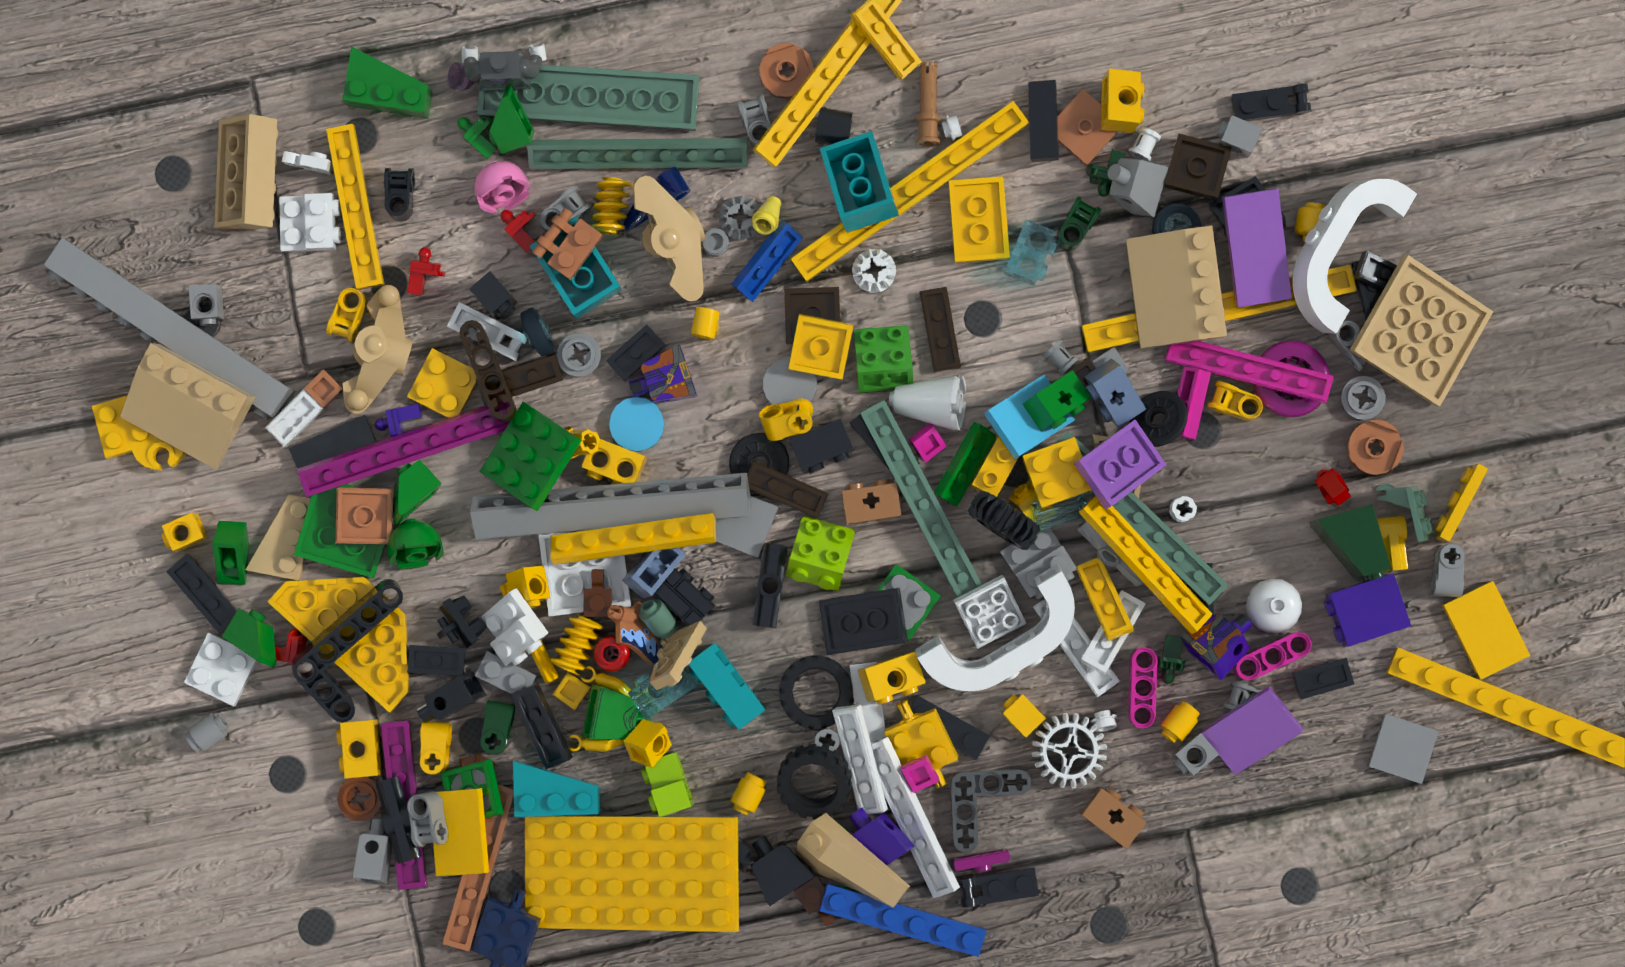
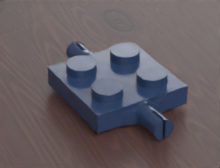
M515 889L511 903H504L493 897L487 900L471 951L483 955L490 960V967H525L541 919L529 914L521 907L526 895V891H522V889Z

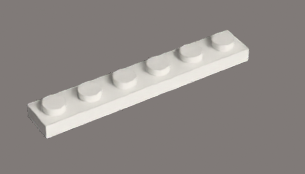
M885 737L872 742L871 746L884 796L901 831L914 845L910 850L933 898L956 891L960 886L916 794L913 793L901 771L902 765L889 738Z

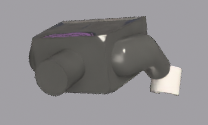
M542 43V45L534 47L533 44L529 45V60L518 51L482 52L478 58L477 46H474V49H467L465 46H462V63H464L465 75L471 81L478 80V91L505 90L506 86L509 85L512 86L513 90L531 89L530 79L538 76L542 61L547 59L545 44Z

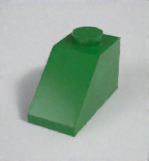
M511 85L505 88L489 131L492 144L498 146L501 154L530 144L535 132Z
M420 459L413 465L410 463L405 464L397 472L399 477L394 484L393 523L396 526L435 495L442 484Z
M219 521L212 541L217 581L219 584L245 585L247 579V570L245 569L248 565L249 551L247 523Z
M238 608L222 637L256 661L274 668L277 662L273 627L264 621L266 616L254 609L247 612Z

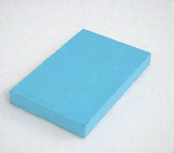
M1045 374L984 413L1014 459H1017L1075 420L1074 417L1067 414L1064 416L1067 421L1053 430L1049 426L1040 431L1022 405L1051 384Z

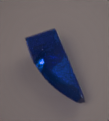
M677 167L667 169L656 178V181L676 201H679L691 191ZM633 204L627 214V219L624 220V231L627 233L649 220L648 214L634 209Z

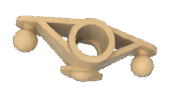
M641 176L634 180L631 190L634 196V209L647 213L649 223L642 231V245L652 256L666 258L673 269L669 285L678 295L686 301H696L702 296L704 289L701 242L705 240V234L702 225L691 207L683 208L651 176Z
M392 285L381 287L367 303L366 307L375 322L374 326L362 329L353 344V355L361 369L359 375L342 383L344 405L347 411L352 414H361L366 411L394 374L403 376L413 340L405 337L400 294L398 289Z

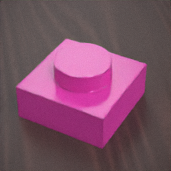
M930 423L908 439L919 458L925 463L946 447L935 426Z
M927 754L901 766V771L913 793L939 782V776Z

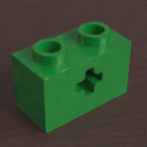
M1072 370L1032 396L1022 405L1040 431L1049 426L1054 430L1067 421L1064 417L1067 414L1074 417L1085 409L1083 403L1092 397Z

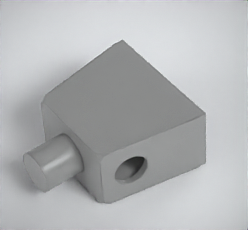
M1121 158L1118 160V164H1113L1109 168L1107 173L1108 178L1112 180L1109 191L1110 196L1133 215L1154 217L1169 167L1138 159Z
M370 819L369 834H360L353 871V878L359 882L388 885L392 842L391 838L385 836L386 831L382 820ZM379 845L377 852L371 854L372 847Z

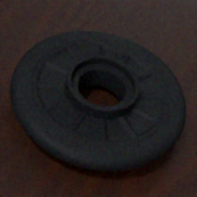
M1157 391L1143 397L1141 401L1146 410L1132 418L1130 422L1133 420L1137 421L1154 447L1167 445L1178 438L1183 432L1188 419V411L1184 401L1178 395L1168 391ZM1156 414H1165V419L1162 423L1152 424V419Z
M754 433L743 437L731 451L729 458L731 474L747 473L752 459L757 455L766 458L768 467L786 475L788 474L789 455L786 448L779 440H768L765 433Z

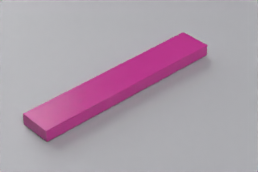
M1202 341L1169 345L1165 357V362L1198 368L1211 372L1214 375L1327 404L1334 379L1332 375Z

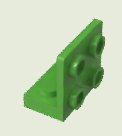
M907 325L854 330L859 393L895 390L896 386L913 383L912 356Z

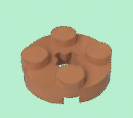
M780 43L774 45L765 53L759 67L760 79L764 88L772 96L791 99L813 71L814 65L810 55L803 48L801 49L791 43ZM784 64H787L789 68L793 67L795 70L789 78L779 74Z
M1371 420L1361 423L1351 432L1347 441V457L1349 462L1357 470L1367 475H1379L1392 470L1399 464L1404 452L1403 441H1401L1397 429L1392 424L1383 420ZM1377 440L1382 451L1376 452L1373 455L1370 453L1371 449L1368 448V444H1372Z

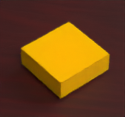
M567 672L552 695L576 710L591 687L570 672Z

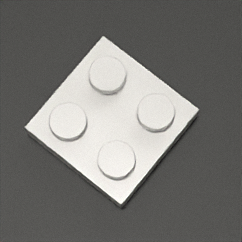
M208 633L184 683L225 703L236 706L257 661L229 641Z

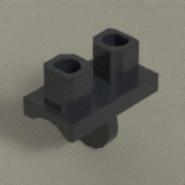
M465 596L454 600L447 599L439 607L445 617L437 621L442 628L437 633L439 639L448 636L452 644L460 638L465 647L469 648L474 645L478 637L486 630V626L479 617L467 624L462 615L472 607Z

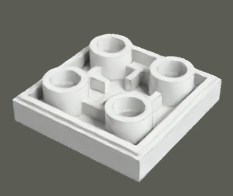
M1003 575L953 600L977 649L1026 624Z

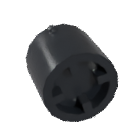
M821 107L815 143L831 145L849 139L853 112Z

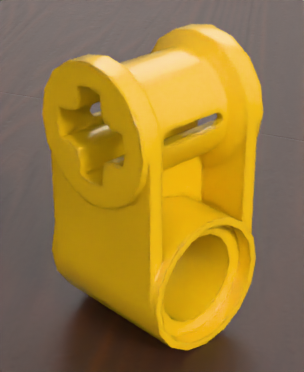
M347 288L340 293L335 309L328 321L326 334H336L347 338L348 342L354 343L368 303L367 297L363 292L355 288ZM357 294L359 303L355 308L350 309L347 305V299L349 296ZM339 325L346 326L348 329L341 328Z
M1216 381L1215 386L1217 388L1212 401L1207 404V408L1247 422L1253 421L1261 414L1263 404L1258 396L1240 390L1231 384ZM1225 393L1226 395L1224 397L1223 402L1221 403L1223 394ZM1243 402H1253L1256 406L1255 414L1248 415L1242 410Z
M798 398L780 404H772L761 409L758 415L767 439L778 441L785 437L808 432L813 423L811 418L813 405L807 399Z
M422 722L420 767L427 774L439 775L440 772H444L448 768L452 740V725L450 722ZM434 755L436 759L440 760V765H436L435 769L432 765H429V759H434Z

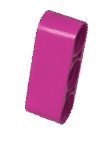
M1301 632L1289 633L1246 653L1232 668L1233 673L1241 680L1256 679L1307 655L1311 650V639L1308 635ZM1295 637H1299L1303 641V648L1298 653L1294 652L1290 645ZM1271 648L1278 653V660L1274 664L1268 663L1265 658L1267 650ZM1244 660H1249L1253 664V671L1248 676L1243 675L1240 671V665Z
M1137 648L1131 653L1129 659L1127 715L1129 722L1138 728H1148L1153 724L1156 716L1157 656L1150 648ZM1141 652H1146L1150 657V664L1146 668H1141L1136 662V658ZM1140 680H1145L1149 684V691L1144 696L1137 694L1135 689L1137 682ZM1139 708H1145L1148 712V719L1146 722L1139 724L1135 720V712Z

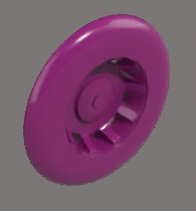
M1279 342L1269 347L1260 356L1278 362L1284 360L1286 364L1301 367V363H1304L1309 370L1330 375L1328 365L1323 356L1315 348L1303 342ZM1290 359H1296V364L1290 363ZM1254 385L1255 392L1261 399L1262 404L1280 416H1304L1321 405V402L1306 398L1298 399L1297 396L1279 392V396L1275 390ZM1285 396H1290L1291 400L1285 399Z

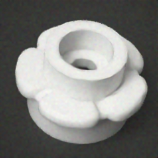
M947 115V121L942 122L945 137H951L952 141H955L956 138L963 137L957 115L953 117Z
M1104 710L1095 713V718L1091 720V724L1097 725L1096 732H1104L1117 727L1115 719L1118 716L1116 714L1111 715L1110 710Z

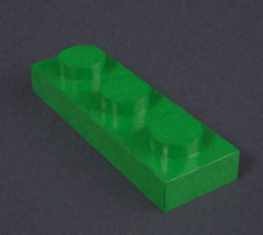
M973 422L934 494L957 507L997 435L983 425Z

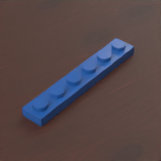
M826 883L819 906V911L977 957H979L987 931L982 927L899 903L895 907H891L860 892Z

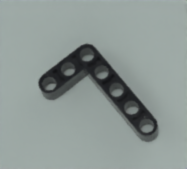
M385 579L378 583L292 659L291 665L295 679L337 722L344 723L351 720L355 714V706L351 695L326 669L402 603L403 593L395 580ZM391 588L397 591L393 599L387 600L382 597L386 589ZM366 607H373L376 610L375 614L370 618L361 616V611ZM346 625L355 628L350 636L341 635L339 633L340 629ZM323 644L333 646V650L329 654H321L318 650ZM303 662L312 665L311 670L306 673L299 672L297 667ZM321 682L331 685L330 689L323 693L318 692L316 686ZM340 702L349 704V708L344 712H337L334 709Z

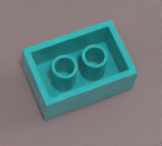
M872 131L820 148L839 216L847 233L899 216L881 154Z
M574 217L567 223L574 227L578 222V218ZM561 230L553 244L559 247L568 234ZM537 242L530 245L532 251L537 246ZM596 247L571 281L548 265V261L553 256L548 250L541 259L537 257L576 319L622 291L621 286Z

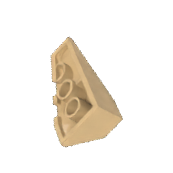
M827 813L812 821L797 842L796 855L816 873L888 906L895 907L910 887Z

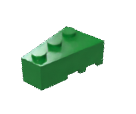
M351 46L342 99L348 107L429 119L433 92L428 85Z

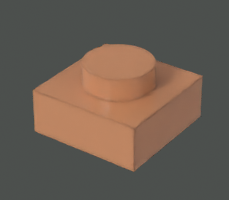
M324 369L304 388L324 409L343 392V388Z

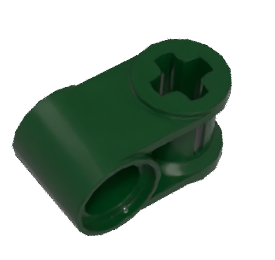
M1078 196L1058 233V245L1066 251L1077 249L1088 230L1092 228L1102 209L1099 207L1095 209L1083 202L1082 197ZM1064 232H1075L1078 240L1068 242L1064 238Z
M487 700L480 739L481 747L486 753L500 754L507 748L510 729L512 728L515 715L514 704ZM494 734H497V739L501 740L500 746H495L494 750H492V745L488 744V738H493Z

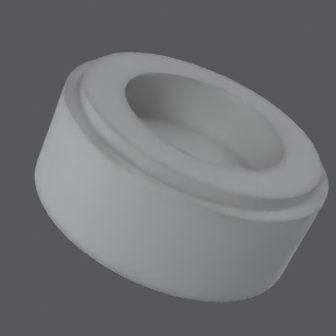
M712 228L704 233L705 240L701 244L705 253L717 257L727 251L729 240L723 230Z

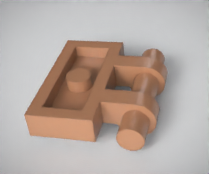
M564 208L559 216L555 215L551 222L553 224L545 235H541L536 241L538 244L532 253L541 259L548 250L553 254L548 261V265L571 281L603 235L582 219H579L575 226L572 227L567 222L573 213ZM562 230L568 235L562 244L557 247L553 244V241Z

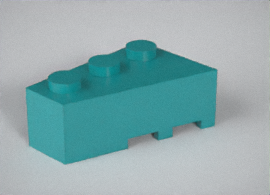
M717 643L712 644L688 664L691 667L689 673L698 684L702 682L708 689L705 694L714 706L719 704L725 713L722 717L731 729L736 726L740 730L766 710Z
M519 760L513 761L514 817L591 815L601 813L600 784L554 772Z

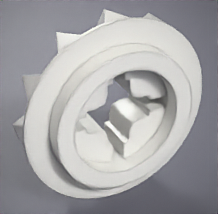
M868 249L859 254L853 263L852 274L854 281L864 291L871 293L884 291L895 279L896 265L891 256L881 249ZM871 260H873L876 267H886L878 272L877 282L872 274H862V272L870 269Z

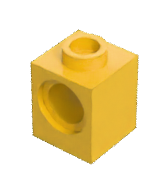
M191 512L162 525L164 531L161 534L163 542L168 549L171 548L175 552L183 551L209 539L197 513ZM182 526H186L189 532L188 537L184 541H180L177 536V532Z
M544 566L523 567L506 574L509 592L517 588L531 609L541 606L540 601L551 598Z
M1013 694L1002 704L1005 709L1001 713L1025 738L1046 719L1023 694H1020L1018 697Z
M642 719L623 741L631 761L651 768L655 766L672 746L667 734L668 731L664 725L659 722L654 723Z

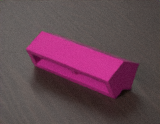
M1185 366L1183 368L1177 395L1184 401L1187 407L1188 419L1183 432L1179 436L1180 438L1192 441L1196 439L1211 372Z

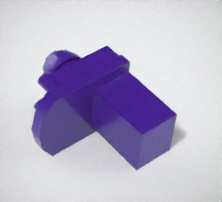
M414 404L386 410V418H378L374 426L380 431L389 428L391 437L403 434L402 423L423 419L421 406Z

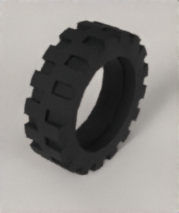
M819 655L807 656L795 661L785 671L780 682L779 698L783 710L793 722L810 729L827 728L835 724L832 710L823 715L814 716L798 708L793 697L795 681L802 673L811 669H821L830 673L837 681L840 693L838 702L833 709L851 705L853 697L852 682L846 670L835 660Z
M809 744L808 747L799 746L794 752L790 751L786 755L785 760L780 765L777 776V793L781 794L780 800L784 805L787 804L789 806V811L799 813V816L807 819V816L815 820L825 813L831 817L833 812L836 811L838 813L843 808V804L849 798L852 772L848 770L849 764L846 759L842 760L839 752L836 750L831 751L825 745L818 747L816 744ZM804 765H820L830 770L835 776L837 789L826 798H808L800 794L793 786L792 774L796 769Z

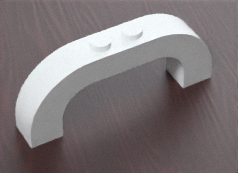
M1391 179L1355 181L1340 189L1328 205L1319 213V220L1314 229L1307 234L1305 238L1306 243L1295 263L1293 292L1297 306L1304 318L1321 333L1336 334L1350 311L1332 296L1328 287V269L1359 214L1366 207L1372 205L1389 218L1404 217L1417 195L1406 185Z
M1056 564L1034 577L1037 587L1046 600L1044 616L1035 627L987 656L972 661L954 656L938 635L915 649L917 658L926 672L937 682L951 689L979 691L995 686L1004 680H1012L1025 667L1039 664L1045 655L1053 651L1064 640L1073 622L1074 597L1059 565Z

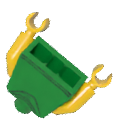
M587 666L585 669L592 671L593 677L589 680L581 677L585 683L592 684L582 735L574 734L569 737L578 739L579 746L568 748L573 752L585 748L587 751L607 752L623 745V741L642 719L651 721V715L638 712L640 701L634 699L633 691L620 678L605 673L599 674L596 669Z

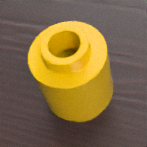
M1182 701L1179 705L1176 704L1161 723L1160 727L1163 729L1161 734L1172 743H1175L1177 740L1183 742L1197 724V718L1200 713L1185 701Z
M747 772L745 778L741 777L730 799L731 802L735 803L733 809L745 815H748L749 811L755 813L766 791L764 787L767 781Z

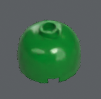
M417 519L404 520L401 525L392 531L387 543L390 565L393 566V563H397L399 569L424 567L428 565L426 560L435 557L437 561L444 554L439 532L432 525Z

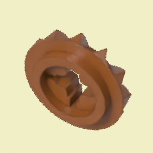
M357 777L347 780L341 786L338 793V805L346 817L355 821H364L378 813L381 802L375 781L367 777ZM357 788L361 794H371L368 799L364 800V809L360 803L349 802L357 796Z

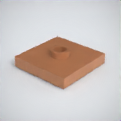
M1084 89L1076 95L1058 116V142L1086 167L1117 133L1116 131L1101 130V104Z
M337 488L335 543L387 544L392 533L393 489Z

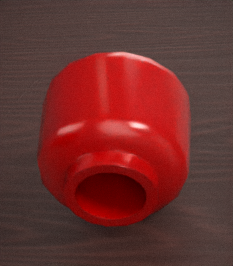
M616 636L604 637L595 646V662L605 671H620L630 661V648L625 645L616 644Z

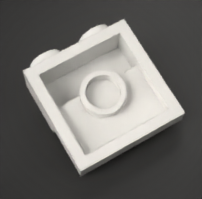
M317 193L305 194V196L279 197L281 252L337 251V243H341V229L336 227V216H340L341 207L339 199L336 200L334 194Z
M517 588L509 592L481 616L488 629L496 638L490 645L505 666L510 663L516 666L528 657L526 652L531 654L543 644L540 640L548 634V631Z

